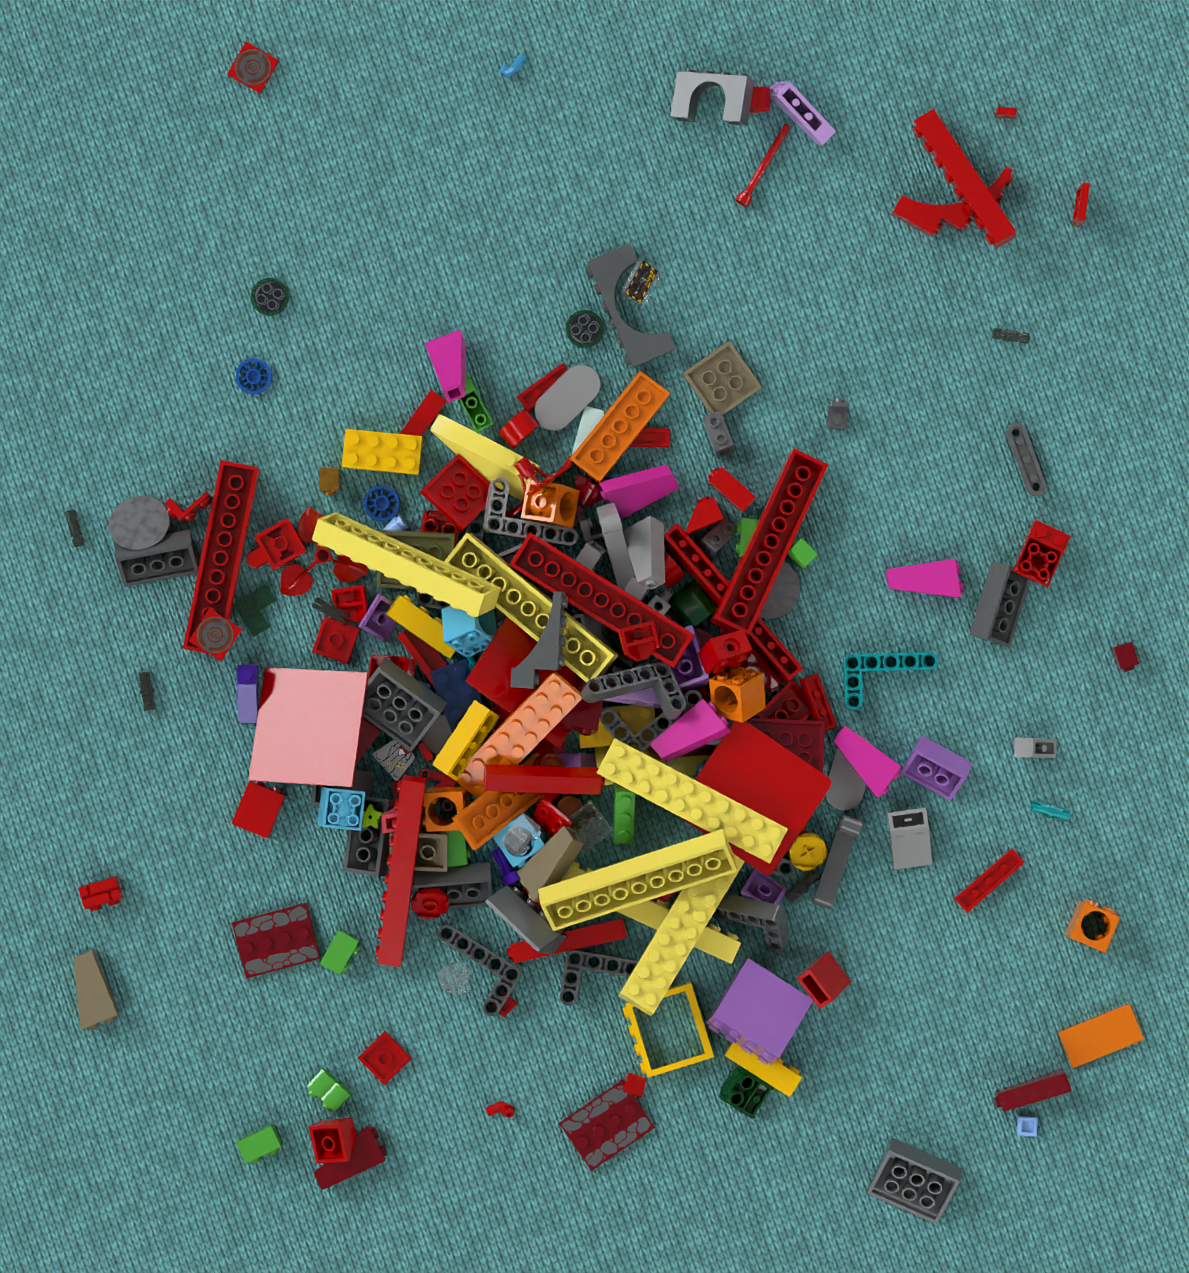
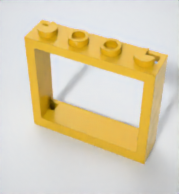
M691 982L669 988L663 998L686 991L705 1053L652 1070L632 1008L635 1006L625 1002L626 1007H623V1012L626 1019L630 1018L631 1025L628 1028L631 1037L635 1036L637 1044H634L637 1056L641 1055L643 1062L640 1063L643 1074L647 1073L648 1078L714 1057Z

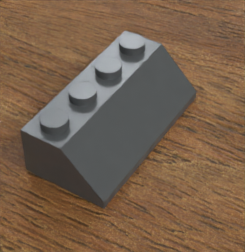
M190 529L165 534L158 543L142 550H130L114 544L115 560L124 587L198 573L199 570Z
M992 562L970 635L1010 648L1030 579L1013 572L1014 567Z
M365 796L363 811H366L368 806L372 804L376 811L384 813L395 807L396 800ZM381 817L378 822V828L370 825L366 828L361 827V831L348 830L343 871L372 876H386L388 872L387 860L390 833H382Z
M490 862L447 867V872L414 871V891L416 893L425 888H435L445 892L449 898V909L488 906L485 901L493 895Z
M506 885L485 901L538 953L554 954L567 938L563 928L556 931L552 930L544 911H540L536 907L537 903L531 900V898H527L524 895V891L517 885Z

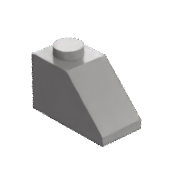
M1015 738L1014 757L1056 758L1057 739Z

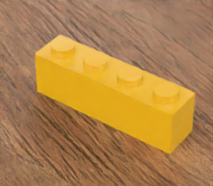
M398 595L385 614L450 659L456 650L444 643L442 620L438 617H435V619L428 615L430 612L422 606L417 608L413 605L414 600L407 595L403 597Z
M474 700L432 765L458 781L468 766L470 758L479 749L500 716Z
M731 1042L724 1053L726 1057L789 1097L792 1095L802 1079V1076L799 1075L801 1071L792 1065L789 1068L783 1065L784 1060L781 1058L772 1064H764L758 1060L757 1055L749 1054L741 1048V1045Z

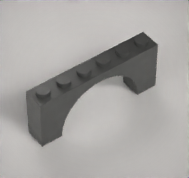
M627 244L588 261L589 267H586V271L589 277H593L596 282L593 287L597 296H602L604 302L601 305L604 312H608L611 317L608 321L612 331L616 330L619 337L616 340L620 348L624 347L626 355H623L627 365H631L634 369L674 352L675 347L668 331L660 334L638 332L622 320L616 309L614 294L617 283L630 267L637 264L633 249L630 244Z

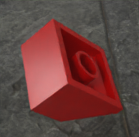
M709 496L698 500V504L685 531L687 535L723 520L715 497L710 499Z
M353 1118L325 1119L309 1126L316 1164L350 1161L357 1137Z

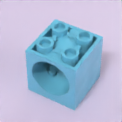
M451 606L442 609L444 643L466 658L485 650L497 632L495 612L493 610L478 617H472L466 611L455 609Z
M322 787L317 825L361 831L365 792Z
M525 813L493 836L513 868L516 865L518 868L525 865L529 861L527 858L535 855L545 845V842ZM518 827V830H529L534 837L531 843L532 851L521 856V853H511L506 846V843L509 841L507 834L512 829Z

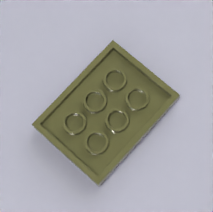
M378 530V532L441 561H445L455 548V533ZM377 570V587L416 589L412 586L401 584L395 578H388L383 575L384 573Z

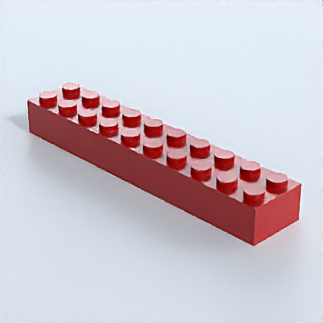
M795 448L790 451L712 618V623L730 632L744 629L746 636H750L828 464Z
M224 460L220 461L183 649L208 654L189 642V639L209 608L230 621L261 471L259 467Z
M529 532L509 566L553 593L566 592L565 596L568 597L570 604L617 633L618 629L654 620L660 646L652 655L673 668L677 666L695 637V634L533 533Z

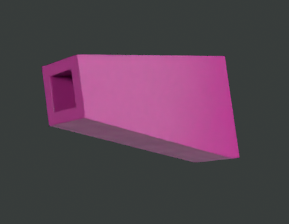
M461 330L426 342L425 346L447 402L449 403L466 396V343Z
M667 465L599 483L602 488L600 494L604 502L608 501L609 504L615 503L620 520L679 489L677 481Z
M955 559L885 570L888 589L952 598H959L961 593H964L962 581L959 582L958 574H961L959 562L956 563Z
M702 699L651 742L650 745L667 763L719 739L731 731L727 727L729 725L728 721L723 716L718 717L715 713L717 708L710 701L707 704Z
M843 726L833 739V743L873 795L877 798L880 795L884 797L890 789L888 786L890 781H895L900 775L901 771L899 769L901 766L846 726Z

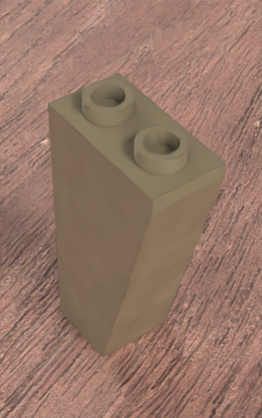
M563 826L517 871L521 878V884L527 888L528 896L534 902H540L538 889L562 880L584 845L576 830Z
M95 950L74 957L81 1030L87 1028L89 1031L99 1027L97 1024L99 1022L105 1021L107 1024L116 1020L115 1016L120 1014Z

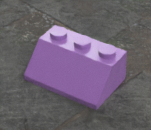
M692 625L685 627V629L695 634V637L675 668L670 666L681 691L696 690L710 685L709 679H711L710 673L706 674L697 654L702 648Z
M921 736L902 768L901 774L951 801L967 778L972 762Z

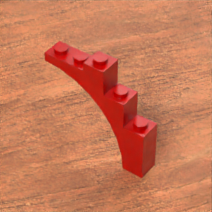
M1008 167L1004 169L999 178L988 188L997 203L1000 202L1004 195L1001 192L1003 187H1008L1013 179V176H1011L1013 170ZM903 195L891 214L930 237L933 233L938 234L943 225L940 221L961 232L963 227L967 229L972 220L969 216L974 218L972 214L969 215L967 213L964 201L948 205H931L914 201Z

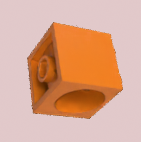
M528 480L521 518L537 523L573 528L580 491L561 484L549 483L543 486L539 492L527 496V493L537 486L534 481Z
M740 666L735 669L728 667L723 672L709 679L711 702L717 708L715 713L719 717L723 716L724 718L743 723L766 708L763 673Z
M462 786L438 787L427 790L423 807H425L423 826L426 827V831L460 830L453 819L448 821L440 818L435 811L434 805L440 797L449 798L456 805L458 814L470 805L469 792L466 788Z
M1087 899L1084 902L1079 900L1064 936L1106 953L1120 920V917L1116 916L1117 911L1104 906L1100 909L1098 908V903ZM1092 911H1098L1103 916L1104 930L1101 934L1093 936L1094 938H1087L1083 934L1082 919L1084 916L1091 914Z

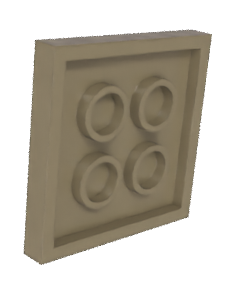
M730 341L682 373L710 414L720 411L723 416L762 389V386Z

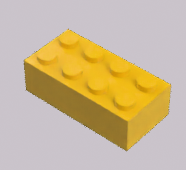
M345 429L342 467L420 475L423 437Z
M629 705L606 707L601 710V713L606 709L615 711L634 735L655 719V710L651 707ZM610 712L603 715L604 722L612 723L614 715ZM599 721L598 731L593 735L583 736L579 734L580 748L611 746L614 740L601 721ZM619 727L615 731L616 737L620 739L624 738L627 734L623 727ZM651 730L643 732V739L645 741L653 739L654 734Z

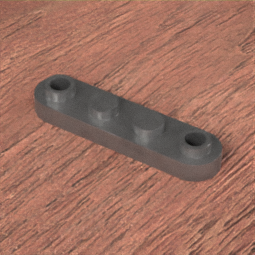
M1013 423L1006 431L1013 455L1027 492L1032 496H1040L1046 490V483L1025 427L1020 423ZM1013 430H1018L1019 436L1015 437L1012 434ZM1034 483L1039 485L1038 490L1032 488Z

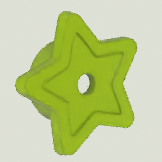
M372 804L368 806L366 811H363V828L370 825L374 828L379 827L378 822L382 812L376 811Z

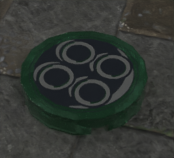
M264 278L253 287L251 302L254 308L262 315L273 316L282 313L288 306L289 293L285 284L280 280Z
M580 310L569 317L566 323V334L573 345L579 348H590L601 340L604 326L601 318L596 313L590 310Z

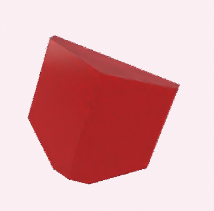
M365 585L331 590L335 616L349 622L362 621L368 611Z
M654 620L618 629L623 653L634 661L647 659L660 646Z

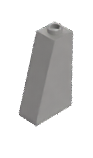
M649 516L624 529L623 535L637 582L648 589H654L665 583L664 523Z

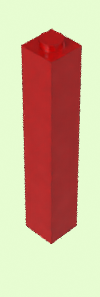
M485 764L483 783L484 791L600 795L601 787L605 785V777L597 773L599 768Z
M623 918L563 931L567 938L554 954L627 938ZM525 940L510 943V948L507 949L509 960L513 959L514 963L553 955L538 953Z

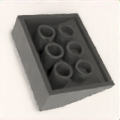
M385 657L367 681L362 716L412 752L441 714L447 702Z
M891 1138L873 1176L867 1194L938 1224L960 1183L962 1168Z

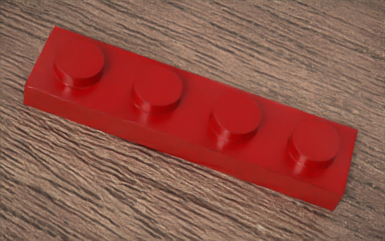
M1011 848L954 897V900L968 913L1025 862Z

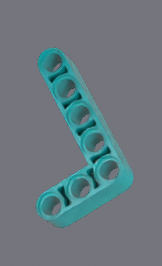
M931 652L852 654L846 656L843 660L844 704L846 708L857 710L862 705V672L930 670L938 665V657ZM908 656L913 657L915 660L912 667H908L905 664V659ZM926 656H931L934 659L931 667L926 666L924 663ZM869 657H873L876 660L874 668H869L866 664ZM888 657L895 659L896 663L892 668L886 665ZM849 658L857 660V666L854 669L849 668L847 665ZM850 677H855L858 681V685L855 688H851L848 685ZM851 696H855L858 699V705L855 707H851L848 703V699Z

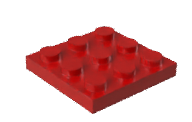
M458 453L420 493L458 529L463 531L486 508L490 482Z

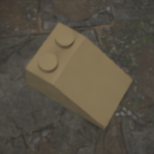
M421 829L415 871L447 872L448 834L436 831L427 832L425 829ZM395 832L390 833V838L394 836ZM389 847V854L392 855L393 848Z

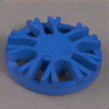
M248 359L237 368L236 382L245 393L260 394L271 383V370L262 360ZM249 362H255L254 369L249 367ZM259 363H261L262 366L260 367V369H259V371H258V370H257V367H258ZM244 365L249 369L247 372L242 368ZM266 368L268 373L264 375L261 374V370ZM240 371L246 373L244 378L239 377ZM262 377H267V378H268V381H266V380H261V378H262ZM247 379V382L242 385L240 384L241 381ZM259 382H263L266 385L261 389ZM247 384L252 386L250 391L245 389ZM257 384L258 391H254L253 385Z
M388 486L373 487L364 498L366 513L376 521H388L399 510V497ZM377 489H380L381 496H378ZM384 489L390 491L388 496L383 495ZM374 492L376 499L369 498V495ZM394 494L395 498L389 501L388 498ZM367 501H374V505L367 504ZM396 501V508L391 507L390 503ZM375 507V511L371 514L368 508ZM387 509H392L394 511L393 514L387 511ZM379 510V511H380V514H379V517L377 518V517H375V515H376L377 511ZM386 511L389 517L382 518V512Z

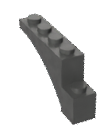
M554 592L552 608L544 632L530 654L516 668H511L510 687L536 689L541 683V673H538L539 669L562 670V667H564L565 655H562V651L566 645V636L563 635L564 627L567 626V616H564L565 608L568 606V597L565 596L566 592Z

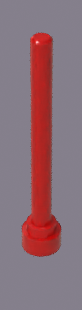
M784 124L745 191L738 193L735 201L746 208L749 207L752 201V192L790 130V126Z

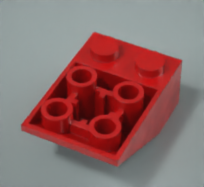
M1035 520L1024 540L1013 572L1048 588L1071 536Z

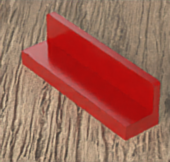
M402 631L397 637L434 686L429 672L444 667L447 664L437 650L410 631Z

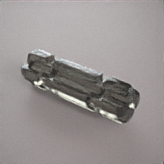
M994 328L992 338L999 340L1003 338L1005 341H1021V343L1028 344L1030 334L1024 332L1021 334L1018 331L1006 329L1002 331V329Z
M66 511V519H69L67 523L70 536L73 537L72 544L74 547H81L84 545V540L80 536L82 532L79 520H76V517H78L77 511Z

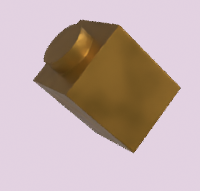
M338 467L319 468V491L324 492L326 496L336 495V492H340V469Z

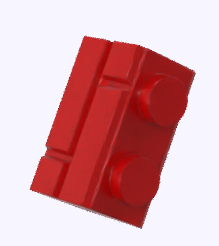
M117 876L78 888L85 910L90 909V912L102 909V904L108 903L109 906L119 904V899L124 898Z

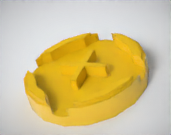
M804 833L797 836L788 849V855L796 868L803 871H811L824 862L827 856V848L824 841L818 835Z

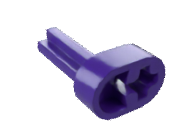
M500 847L492 851L491 853L504 876L502 880L505 886H511L519 882L521 879L517 873L519 869L513 871Z

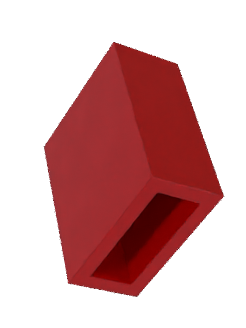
M722 466L719 470L715 468L707 477L710 479L707 484L741 514L756 498Z
M249 781L232 824L264 838H269L286 795L282 794L283 790L273 786L272 789L265 787L266 783L262 781Z
M829 951L815 959L797 977L819 1009L832 1002L851 983V980Z

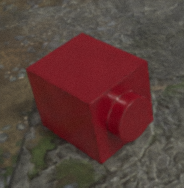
M1133 642L1111 648L1118 670L1123 669L1124 672L1134 670V665L1139 664Z

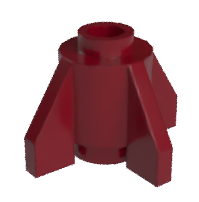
M578 474L575 479L576 490L580 491L578 502L587 507L603 500L600 494L602 488L599 482L591 476L587 480L586 477Z

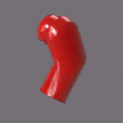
M499 1101L485 1108L489 1117L498 1112L507 1118L514 1116L513 1106L504 1101Z

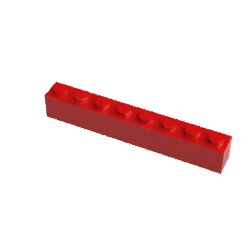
M932 109L915 119L914 134L917 138L921 137L924 142L923 147L928 154L931 153L933 155L936 167L943 170L945 173L943 176L947 183H951L954 186L955 195L958 199L962 198L967 213L974 216L977 228L979 230L982 229L986 234L985 239L988 244L998 249L1016 238V230L935 110Z

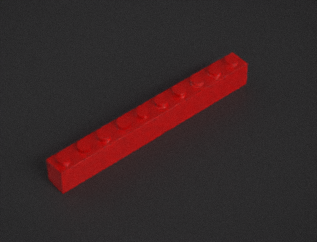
M678 523L675 524L664 534V545L718 606L729 582ZM758 616L748 639L782 676L783 682L786 684L804 668Z
M404 775L402 781L398 780L397 792H400V797L396 799L394 811L398 812L397 818H393L392 829H395V834L391 836L389 845L393 850L392 855L389 854L387 860L390 872L386 873L385 884H388L387 891L383 892L382 902L385 903V909H381L380 921H383L382 928L379 927L377 939H381L380 946L377 945L375 957H378L377 964L401 967L403 961L427 778Z

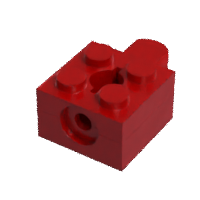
M286 518L254 536L259 546L248 552L246 560L253 568H259L269 562L271 568L276 571L305 555L308 551L291 520Z
M744 629L709 639L697 654L706 674H718L723 672L725 668L735 669L741 666V662L748 658L747 655L752 651V647Z

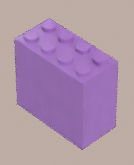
M748 958L738 968L706 1023L712 1031L716 1033L721 1032L728 1041L741 1045L745 1052L757 1055L758 1060L762 1063L772 1064L781 1056L813 1000Z

